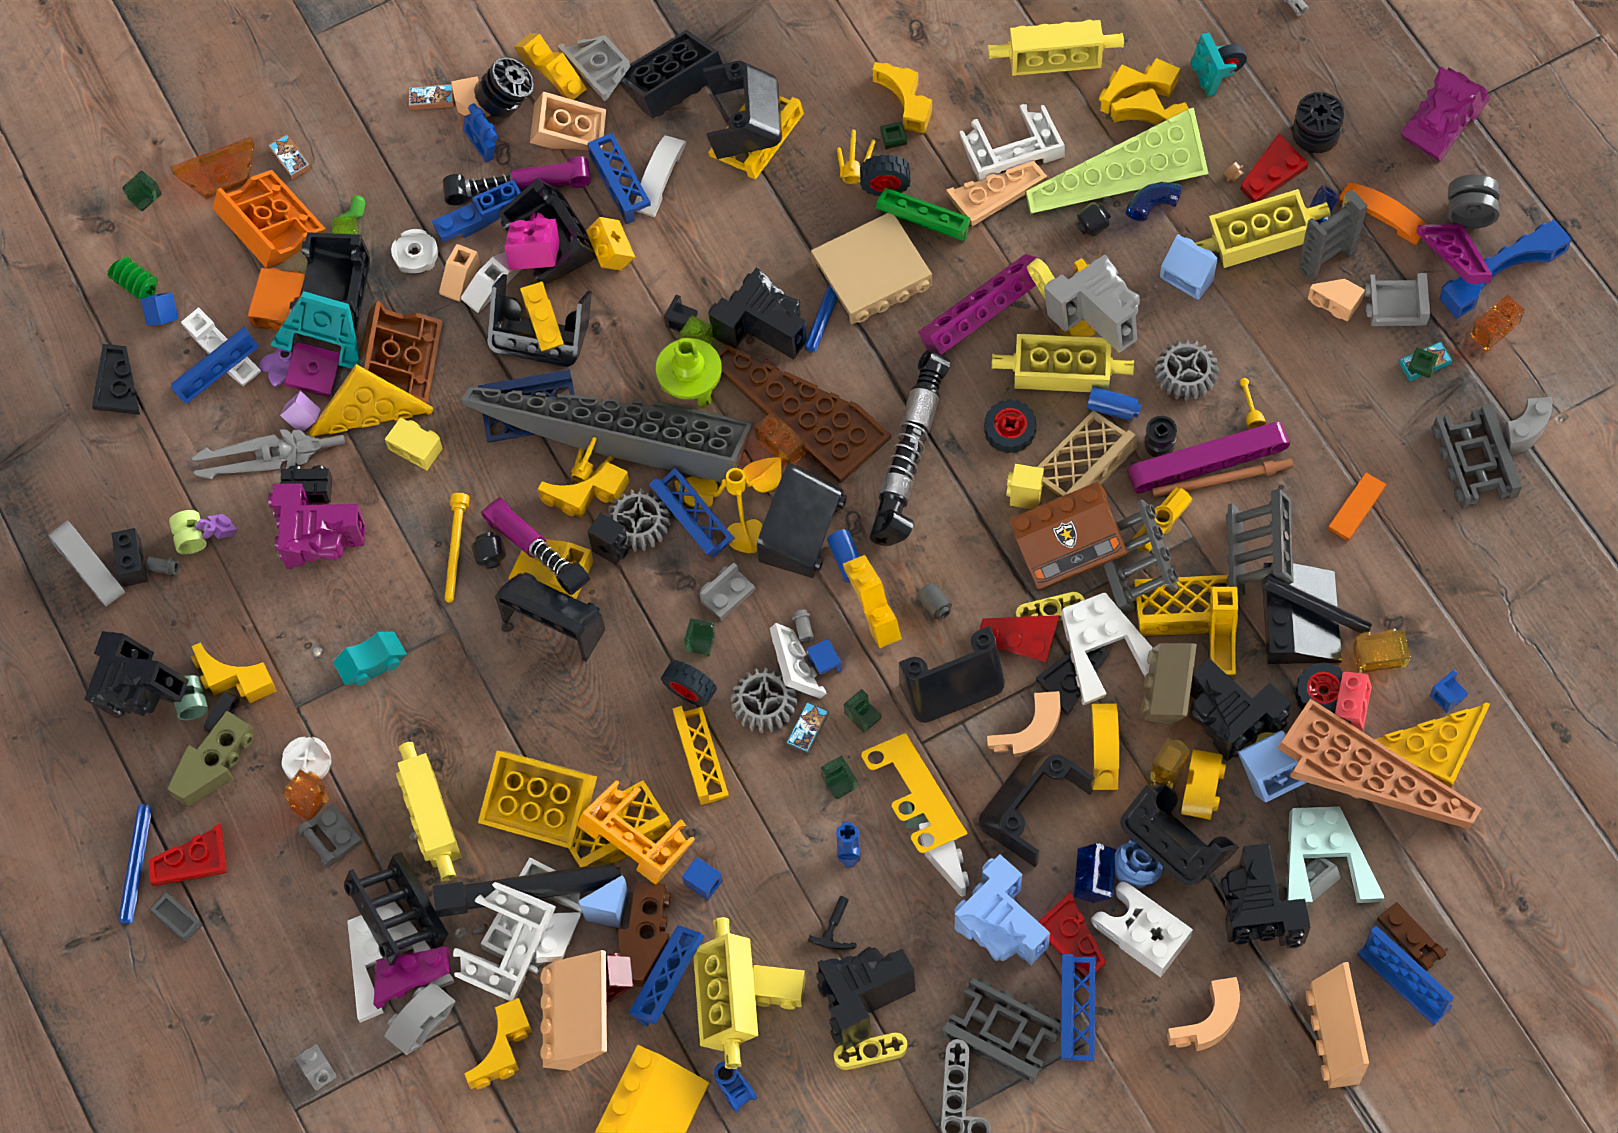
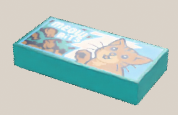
M1442 342L1423 349L1439 355L1433 372L1452 364V358ZM1414 353L1399 359L1398 362L1409 382L1422 377V375L1408 371V366Z

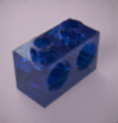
M1098 843L1078 848L1074 887L1075 898L1091 903L1113 898L1116 849Z

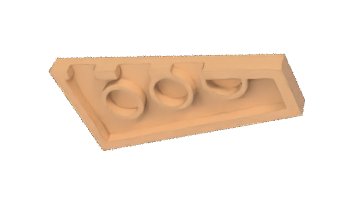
M1033 160L1006 169L1005 173L999 175L991 174L986 176L984 180L975 183L970 181L957 189H954V187L947 189L946 195L962 215L970 217V225L973 227L1025 195L1027 190L1047 181V176Z

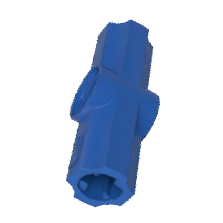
M843 822L836 829L837 858L845 867H854L860 861V832L852 822Z

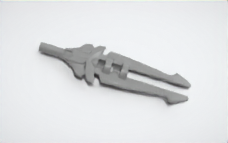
M281 429L280 432L284 438L281 440L273 434L216 451H211L206 447L194 455L192 461L255 451L256 460L196 470L194 474L212 480L216 474L280 469L285 461H287L286 469L290 466H295L296 463L302 466L307 463L309 457L321 450V448L345 444L344 435L319 439L305 435L301 430H293L290 433L288 430ZM270 448L272 450L273 457H271L270 455Z

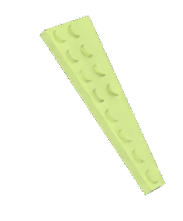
M1190 108L1027 190L1025 193L1030 214L1209 174L1194 108Z

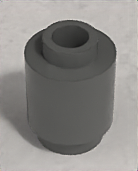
M929 583L918 592L919 601L932 619L938 618L941 620L950 614L952 603L939 586Z

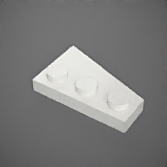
M775 623L770 627V632L785 686L821 699L827 693L824 687H819L814 678L817 674L814 668L809 667L803 657H805L806 653L794 630Z

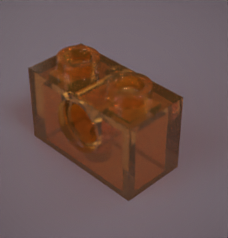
M1507 294L1475 322L1471 337L1487 351L1490 350L1521 322L1525 309Z
M772 411L755 425L756 439L775 457H780L781 462L785 466L788 463L794 465L806 454L805 441Z
M299 769L282 794L291 810L309 821L318 814L329 798L325 792L326 788L320 783L321 778L311 771L306 773Z

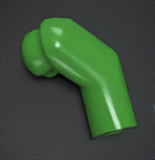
M353 196L351 198L350 210L339 215L344 226L363 216L366 203L362 196Z

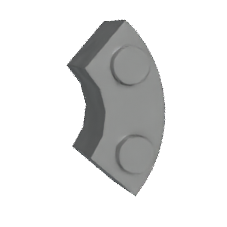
M1552 397L1528 399L1523 415L1507 423L1503 436L1510 455L1519 454L1530 449L1543 435L1552 412Z
M434 982L426 988H418L412 996L413 999L399 1014L396 1013L388 1021L387 1025L389 1028L384 1036L405 1055L422 1047L432 1031L447 1019L456 1002Z

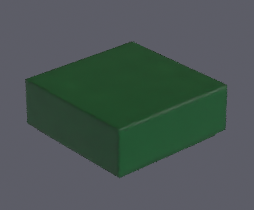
M902 122L880 126L885 149L907 145V137Z
M1416 347L1408 366V371L1430 378L1439 355Z

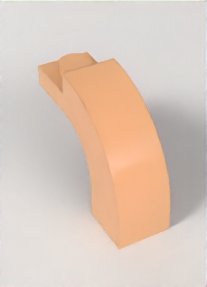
M1059 691L1034 693L1035 715L1031 724L1025 730L1016 734L987 736L989 749H994L995 753L1008 752V748H1013L1014 757H1021L1044 746L1054 734L1059 723L1061 713Z
M1237 977L1211 981L1209 988L1213 1004L1211 1015L1198 1024L1169 1028L1167 1034L1169 1046L1186 1047L1191 1045V1042H1195L1196 1051H1201L1217 1044L1227 1035L1234 1024L1240 1003Z

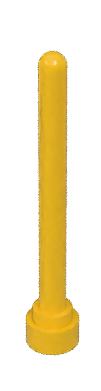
M453 493L450 498V506L454 514L445 589V601L447 603H451L454 600L463 512L469 507L470 497L464 493Z

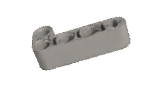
M68 520L48 534L49 540L54 547L67 559L105 607L125 593L121 585Z
M959 1039L949 1042L946 1048L941 1133H947L946 1128L951 1125L957 1126L960 1129L959 1133H972V1130L976 1127H981L986 1133H991L990 1124L986 1119L966 1116L969 1047L967 1043ZM955 1050H960L961 1053L959 1065H954ZM957 1074L963 1078V1081L959 1084H953L949 1081V1078ZM951 1100H958L961 1103V1107L953 1110L947 1104Z

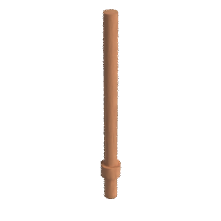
M1292 459L1273 462V460L1266 461L1259 466L1152 488L1153 498L1170 495L1176 487L1188 491L1265 474V476L1274 475L1276 471L1290 469L1294 465Z

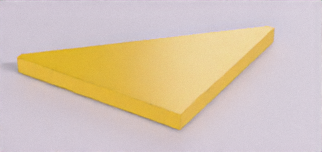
M356 364L312 426L308 436L315 438L318 435L336 434L352 428L379 425L385 421H398L400 417L407 419L412 418L414 415L431 414L433 407Z
M1484 703L1472 709L1458 711L1449 716L1420 723L1415 727L1405 730L1401 729L1374 740L1438 781L1452 787L1490 704Z

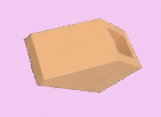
M478 76L451 81L458 113L464 116L471 114L468 107L475 103L478 108L483 110L485 118L490 116L475 98L474 89L479 81Z
M456 244L445 265L439 291L440 295L461 302V296L481 266L477 251Z
M1346 279L1312 284L1308 300L1315 306L1328 310L1336 318L1344 319L1348 322L1361 304L1365 290Z

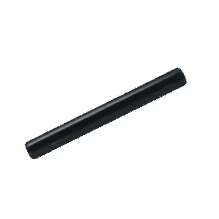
M1267 575L1263 580L1262 587L1362 635H1367L1371 631L1372 624L1367 620L1271 575Z

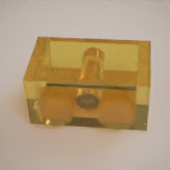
M1389 629L1379 634L1366 632L1355 638L1353 649L1359 673L1408 666L1410 652L1405 630Z
M1167 738L1153 761L1150 780L1155 783L1165 782L1173 789L1186 768L1190 749L1179 740Z

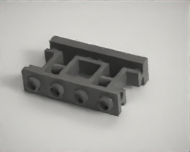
M1491 403L1482 405L1481 410L1473 409L1470 414L1471 421L1453 425L1449 415L1444 416L1443 419L1441 416L1435 418L1434 424L1431 426L1432 436L1434 440H1438L1440 458L1446 462L1448 480L1454 484V497L1457 502H1460L1462 509L1468 508L1470 504L1477 505L1480 499L1478 493L1497 489L1500 499L1506 496L1509 499L1519 496L1522 485ZM1482 425L1485 436L1473 439L1471 431L1480 430ZM1461 434L1463 441L1454 443L1452 447L1449 437ZM1481 447L1487 463L1468 467L1462 451ZM1497 467L1500 478L1488 480L1486 473L1495 471ZM1476 475L1479 483L1471 484L1467 489L1464 478Z
M971 978L968 987L964 991V997L972 1000L973 1003L964 1020L953 1014L951 1015L949 1022H946L942 1030V1037L949 1041L956 1039L967 1043L969 1051L1034 1085L1044 1065V1062L1034 1057L1043 1038L1056 1043L1061 1034L1060 1020L1053 1015L1047 1014L1045 1016L1037 1012V1008L1030 1003L1024 1002L1022 1004L1014 1000V996L1004 990L999 992L991 988L992 985L979 978L976 980ZM982 996L996 1003L990 1015L978 1010L982 1002ZM998 1014L1019 1025L1010 1043L988 1033ZM972 1018L984 1024L979 1033V1038L966 1031ZM1028 1020L1042 1027L1036 1039L1023 1033ZM1018 1042L1030 1048L1025 1057V1062L1011 1055Z

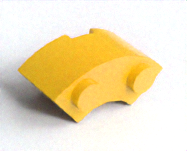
M1193 749L1181 814L1211 820L1212 811H1218L1220 797L1215 795L1218 779L1224 778L1226 764H1221L1223 755Z

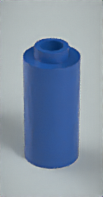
M1092 386L1086 409L1132 421L1133 417L1138 418L1142 404L1137 403L1138 398Z
M843 529L832 533L827 538V542L845 582L851 583L844 571L843 563L858 558L860 555L849 530Z

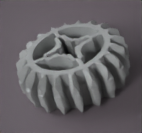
M1188 339L1184 344L1177 340L1175 347L1169 344L1167 350L1162 349L1160 357L1156 359V381L1160 382L1161 390L1167 389L1168 396L1174 393L1176 400L1180 396H1184L1185 401L1189 399V396H1192L1196 401L1198 394L1204 397L1207 390L1211 391L1213 385L1217 382V374L1219 372L1217 358H1213L1212 351L1206 352V345L1198 347L1197 340L1194 344H1189ZM1198 362L1203 366L1205 375L1197 367ZM1168 366L1172 367L1176 373L1175 378L1170 374Z
M631 489L629 496H626L624 493L621 494L622 500L614 498L615 506H609V514H606V516L624 525L625 528L632 529L633 533L626 531V546H632L633 551L636 552L638 547H642L643 551H646L647 545L654 548L655 540L662 543V535H667L668 529L666 527H670V519H668L670 513L666 510V504L661 502V498L658 495L653 497L651 491L644 495L642 489L639 490L638 494H635ZM643 507L650 509L656 515H652L651 513L645 512L643 510Z
M766 667L763 673H759V670L755 668L753 676L746 672V680L738 679L739 686L733 687L734 694L730 697L731 702H733L731 709L733 712H736L735 718L737 720L742 719L741 725L743 727L750 724L751 731L759 727V732L763 733L766 727L769 728L770 732H773L774 725L781 729L783 727L782 721L789 723V715H794L795 708L793 706L797 705V699L794 698L796 690L785 686L783 676L780 675L778 677L776 669L771 674H768ZM769 686L776 688L783 696L771 692ZM759 687L758 690L750 692L752 689ZM765 693L767 699L765 700L764 706L762 708L761 702L762 698H764ZM745 705H750V708H756L759 711V715L750 712ZM778 709L775 712L768 714L770 710Z

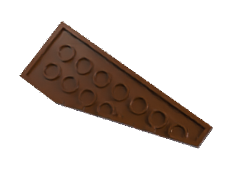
M725 345L717 352L722 365L721 374L840 484L891 439V434L857 403L845 401L835 393L823 391L817 388V385L786 371L781 372L773 368V365L759 362L753 359L751 355L729 345Z

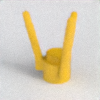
M854 129L851 131L850 159L846 162V165H844L841 148H837L840 178L849 184L860 182V163L855 161L856 130ZM875 140L871 141L864 162L871 157L876 143Z
M596 437L592 438L583 460L584 449L579 448L575 465L571 470V478L578 483L590 479L603 468L606 462L610 463L614 459V457L609 456L593 471L594 466L588 462V459L597 441Z

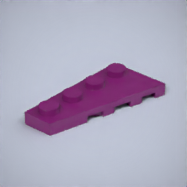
M1462 224L1418 225L1416 233L1467 283L1480 284L1491 282L1492 273Z

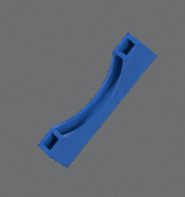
M1552 220L1547 224H1540L1533 233L1522 235L1510 247L1509 245L1504 246L1497 255L1492 258H1485L1484 262L1492 273L1493 278L1501 271L1514 265L1527 262H1551L1568 251L1572 239L1555 220ZM1460 276L1456 280L1451 279L1442 286L1439 299L1451 314L1458 319L1476 307L1478 297L1487 283H1467Z

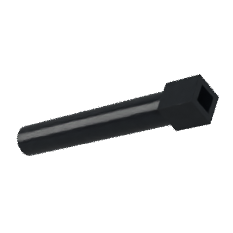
M615 862L465 885L463 882L433 886L435 910L439 918L465 914L470 909L486 907L475 902L479 895L486 898L496 889L492 885L494 882L537 899L595 891L622 876L620 866L615 867Z

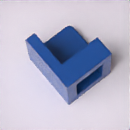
M173 292L158 293L141 298L148 326L162 325L178 320Z
M829 639L807 648V658L811 666L815 665L819 674H823L833 668L836 669L837 673L842 671V662Z
M1452 670L1435 684L1430 693V697L1446 713L1468 695V692L1455 680L1458 674L1455 670Z
M695 858L682 875L683 884L707 901L723 881L719 871L699 858Z

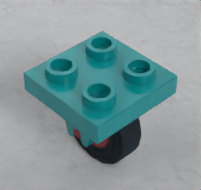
M1210 32L1201 34L1190 64L1192 70L1196 72L1199 78V85L1204 89L1207 97L1216 95L1222 78L1234 75L1235 72L1245 65L1247 55L1241 45L1216 46Z

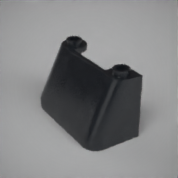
M539 178L498 212L502 219L501 225L506 231L509 230L510 223L518 220L530 221L533 213L536 215L535 218L537 213H541L544 218L556 219L560 240L556 264L553 267L533 268V275L539 282L543 281L549 284L597 258L585 227L564 195L557 188Z
M307 232L306 241L302 242V254L306 256L308 261L302 293L308 292L349 304L356 334L370 268V255L364 240L358 234ZM295 297L294 301L290 302V312L300 297Z
M788 463L758 537L757 551L759 562L814 578L815 572L820 571L824 558L820 557V549L833 515L839 509H844L847 496L844 495V490L797 465Z
M990 626L973 634L971 638L973 653L929 670L925 661L920 657H910L898 662L899 685L916 720L923 723L931 722L994 697L1003 691L1005 679L995 636Z
M1165 782L1146 785L1122 815L1120 821L1121 828L1183 884L1190 886L1198 884L1229 860L1239 849L1232 840L1224 836L1216 837L1206 845L1171 814L1178 802L1176 792Z

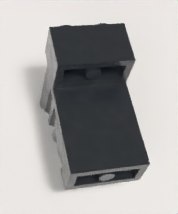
M756 267L752 273L746 275L743 285L738 291L733 292L729 301L722 297L718 303H714L711 306L708 315L712 337L736 349L747 333L794 360L804 347L807 339L805 320L800 317V300L786 296L780 288L772 285L773 281Z
M102 631L94 652L100 658L84 700L115 718L123 717L125 713L130 714L132 712L140 716H144L146 713H153L160 699L172 703L182 701L189 679L161 662L153 661L154 652L127 635Z
M1210 658L1193 672L1190 695L1194 698V701L1191 705L1189 718L1204 728L1205 733L1214 740L1213 745L1223 755V759L1226 762L1232 757H1239L1238 751L1244 749V746L1249 741L1255 742L1257 737L1263 732L1277 733L1288 724L1286 720L1290 716L1291 702L1271 683L1251 698Z
M1269 843L1244 846L1239 862L1240 868L1227 872L1226 877L1222 878L1220 882L1226 899L1225 908L1227 915L1225 923L1228 943L1235 942V944L1241 945L1249 943L1250 940L1254 939L1266 942L1278 937L1280 946H1287V948L1302 946L1306 942L1311 928L1305 898L1280 901Z
M867 947L855 957L847 956L840 961L838 958H832L817 962L818 972L815 973L819 982L817 987L823 998L827 997L830 1003L828 1005L831 1013L829 1024L832 1030H830L835 1044L840 1043L844 1051L872 1038L870 1016L868 1013L916 991L914 968L903 948L894 953L891 952L884 957L877 948Z

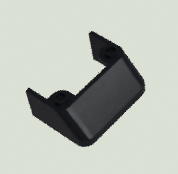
M734 61L703 68L714 95L744 88L745 110L734 113L729 118V128L707 133V138L717 159L771 148L781 142L782 126L779 84L773 74L743 61Z
M502 274L492 286L487 339L489 348L500 354L565 367L572 366L579 358L588 329L592 291H587L577 303V310L567 315L565 325L558 324L564 345L541 352L530 318L522 317L521 303L515 298L505 296L507 274Z
M527 572L514 576L495 595L503 622L508 623L512 614L516 611L578 641L582 660L586 662L605 631L602 614L599 612L600 608L591 602L586 604L541 583Z
M1037 751L1026 754L979 817V826L984 833L1034 867L1038 865L1039 850L1020 838L1025 829V819L1017 812V809L1044 774L1055 780L1065 778L1089 795L1093 792L1095 777L1064 756Z

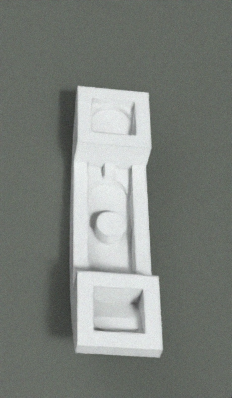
M666 135L661 139L641 181V186L649 198L651 206L641 209L637 213L651 217L656 216L663 199L662 193L675 162H679L686 141ZM641 196L636 197L635 204L643 201Z
M199 307L181 321V324L207 354H210L228 340ZM246 357L227 373L244 387L261 370Z

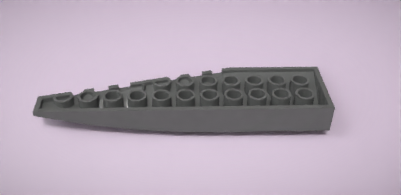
M469 387L461 399V404L554 441L587 450L592 438L596 437L597 441L592 450L594 453L649 465L653 468L671 471L677 468L680 473L722 483L723 479H726V473L730 469L740 467L753 422L664 402L644 405L642 400H633L631 404L619 403V399L616 398L598 401L597 397L558 394L557 398L546 397V393L536 392V396L522 395V391L512 390V392L504 394L501 393L500 389Z

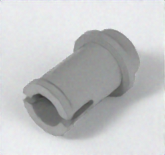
M1283 0L1284 3L1290 5L1298 17L1305 14L1302 10L1307 12L1309 6L1303 0Z
M807 610L794 612L792 622L796 624L799 641L808 642L813 640L814 635L809 620L811 614Z

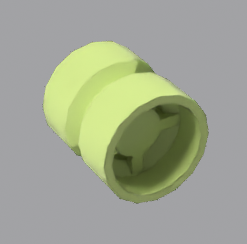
M181 511L172 515L169 519L171 532L174 535L175 548L180 554H193L203 550L207 545L206 538L202 536L204 531L202 529H195L196 524L200 520V515L197 511Z

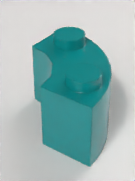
M376 632L363 643L346 647L333 661V664L345 685L356 684L361 686L387 670L391 671L399 667L400 661L407 653L395 632Z

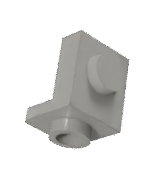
M317 1044L295 1057V1060L315 1090H319L337 1077Z

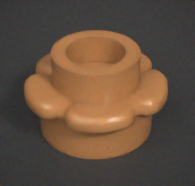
M1237 161L1233 163L1223 173L1227 178L1226 181L1232 180L1236 182L1244 174L1242 171L1244 165L1240 166Z

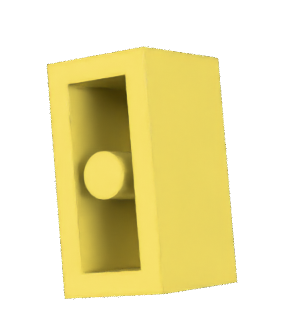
M401 417L385 438L388 450L425 470L430 468L443 449L440 437L431 430L427 432L421 429L413 420L406 421Z
M1015 464L1014 472H1009L1007 479L1006 496L1010 497V506L1034 509L1039 506L1044 468Z
M754 965L753 980L756 1005L769 1007L770 1004L780 1005L781 1008L789 1010L802 1007L805 970Z

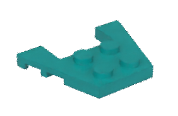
M303 292L273 338L271 346L291 351L294 346L295 334L298 333L340 345L341 351L338 365L351 369L356 364L359 365L360 354L349 304Z

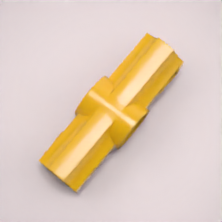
M1176 487L1165 501L1155 508L1157 514L1155 521L1160 526L1163 534L1170 532L1174 522L1192 502L1188 492L1182 488ZM1164 518L1167 522H1159L1157 519ZM1145 525L1141 527L1132 539L1147 533ZM1151 542L1137 549L1149 553L1152 550Z

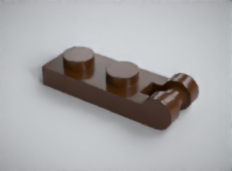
M1398 902L1394 903L1377 918V921L1425 971H1428L1433 966L1434 961L1437 959L1441 960L1446 956L1445 950L1434 942ZM1424 947L1430 951L1427 955L1420 952Z

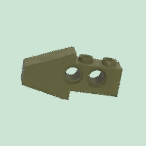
M226 711L198 749L191 745L186 748L167 788L171 796L185 806L190 807L231 781L233 776L229 768H232L237 763L240 753L244 748L249 747L254 739L255 733L251 726ZM227 740H233L231 745L223 746ZM213 759H219L215 765L208 766L209 762Z

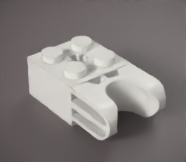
M1120 882L1116 886V895L1125 904L1128 912L1122 917H1112L1100 911L1095 913L1091 918V922L1098 931L1118 944L1119 948L1156 975L1162 977L1191 939L1193 929L1127 882ZM1152 936H1158L1160 937V940L1157 938V940L1154 941L1152 940Z

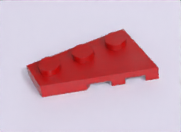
M221 824L212 827V830L203 835L198 834L192 837L191 841L179 847L175 846L149 859L150 882L152 886L227 873Z

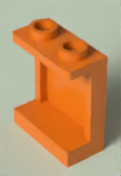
M261 268L248 313L252 327L279 331L290 313V302L294 301L295 297L301 296L305 274L299 271L287 272L277 268Z

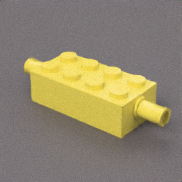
M1100 20L1063 22L1061 24L1049 25L1040 24L1027 27L1018 26L1010 28V41H1008V44L988 45L989 59L1009 57L1012 76L1095 69L1102 66L1104 49L1123 48L1124 37L1123 33L1103 35Z
M1299 189L1209 216L1212 238L1194 243L1203 249L1219 253L1223 267L1226 268L1302 245L1308 220L1314 218L1316 221L1331 217L1329 207H1327V202L1306 208Z
M1017 334L1016 353L1014 355L992 354V369H1013V372H1015L1014 389L1091 392L1092 386L1109 390L1110 376L1112 374L1133 375L1134 360H1113L1111 357V345L1104 338Z
M413 742L403 743L398 747L403 761L398 762L400 771L396 772V776L403 791L405 804L411 815V823L414 831H416L421 853H423L425 861L430 860L433 868L438 867L442 882L451 881L457 877L452 861L462 857L434 771L426 753L417 756Z
M721 917L713 920L715 939L700 945L693 956L700 1046L724 1051L725 1068L736 1069L742 1066L739 1045L758 1036L751 945L749 938L731 934L729 919Z

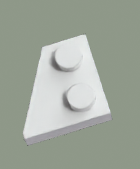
M580 912L553 913L535 951L536 963L554 962L563 959L566 948L573 937V932L580 921Z

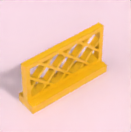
M779 96L780 105H784L785 108L780 111L782 140L778 145L749 152V156L744 163L736 160V156L739 155L717 159L712 148L708 152L709 156L747 172L748 177L756 180L803 116L804 112L800 100L794 97L789 100ZM745 104L742 106L739 112L745 110Z
M1229 575L1178 577L1179 581L1176 583L1179 591L1174 596L1164 590L1166 586L1163 585L1154 589L1155 592L1150 597L1144 594L1137 597L1138 631L1142 636L1209 633L1211 623L1210 604L1203 600L1202 597L1207 592L1211 593L1212 587L1217 583H1227V587H1229L1227 582ZM1134 579V587L1152 579ZM1198 584L1204 589L1196 595L1188 588L1191 585ZM1183 593L1193 599L1187 606L1177 600ZM1159 594L1169 600L1162 607L1153 601ZM1198 602L1206 610L1204 612H1194L1191 608ZM1172 604H1174L1177 607H1179L1181 611L1179 613L1171 614L1167 611V609ZM1148 605L1157 610L1153 615H1143V609ZM1237 613V622H1236V632H1237V624H1238V613Z
M642 780L624 790V792L631 793L635 786L646 794L643 803L632 801L629 805L641 808L638 818L626 816L629 806L619 817L624 821L636 823L634 828L654 843L661 839L672 826L669 818L662 811L646 783ZM646 809L654 810L659 815L652 820L643 819ZM582 829L578 839L574 842L575 847H572V849L568 848L579 867L615 862L616 864L628 857L627 854L611 842L607 845L599 843L601 836L594 842L582 840L585 831ZM580 845L592 847L590 854L580 859L578 855Z

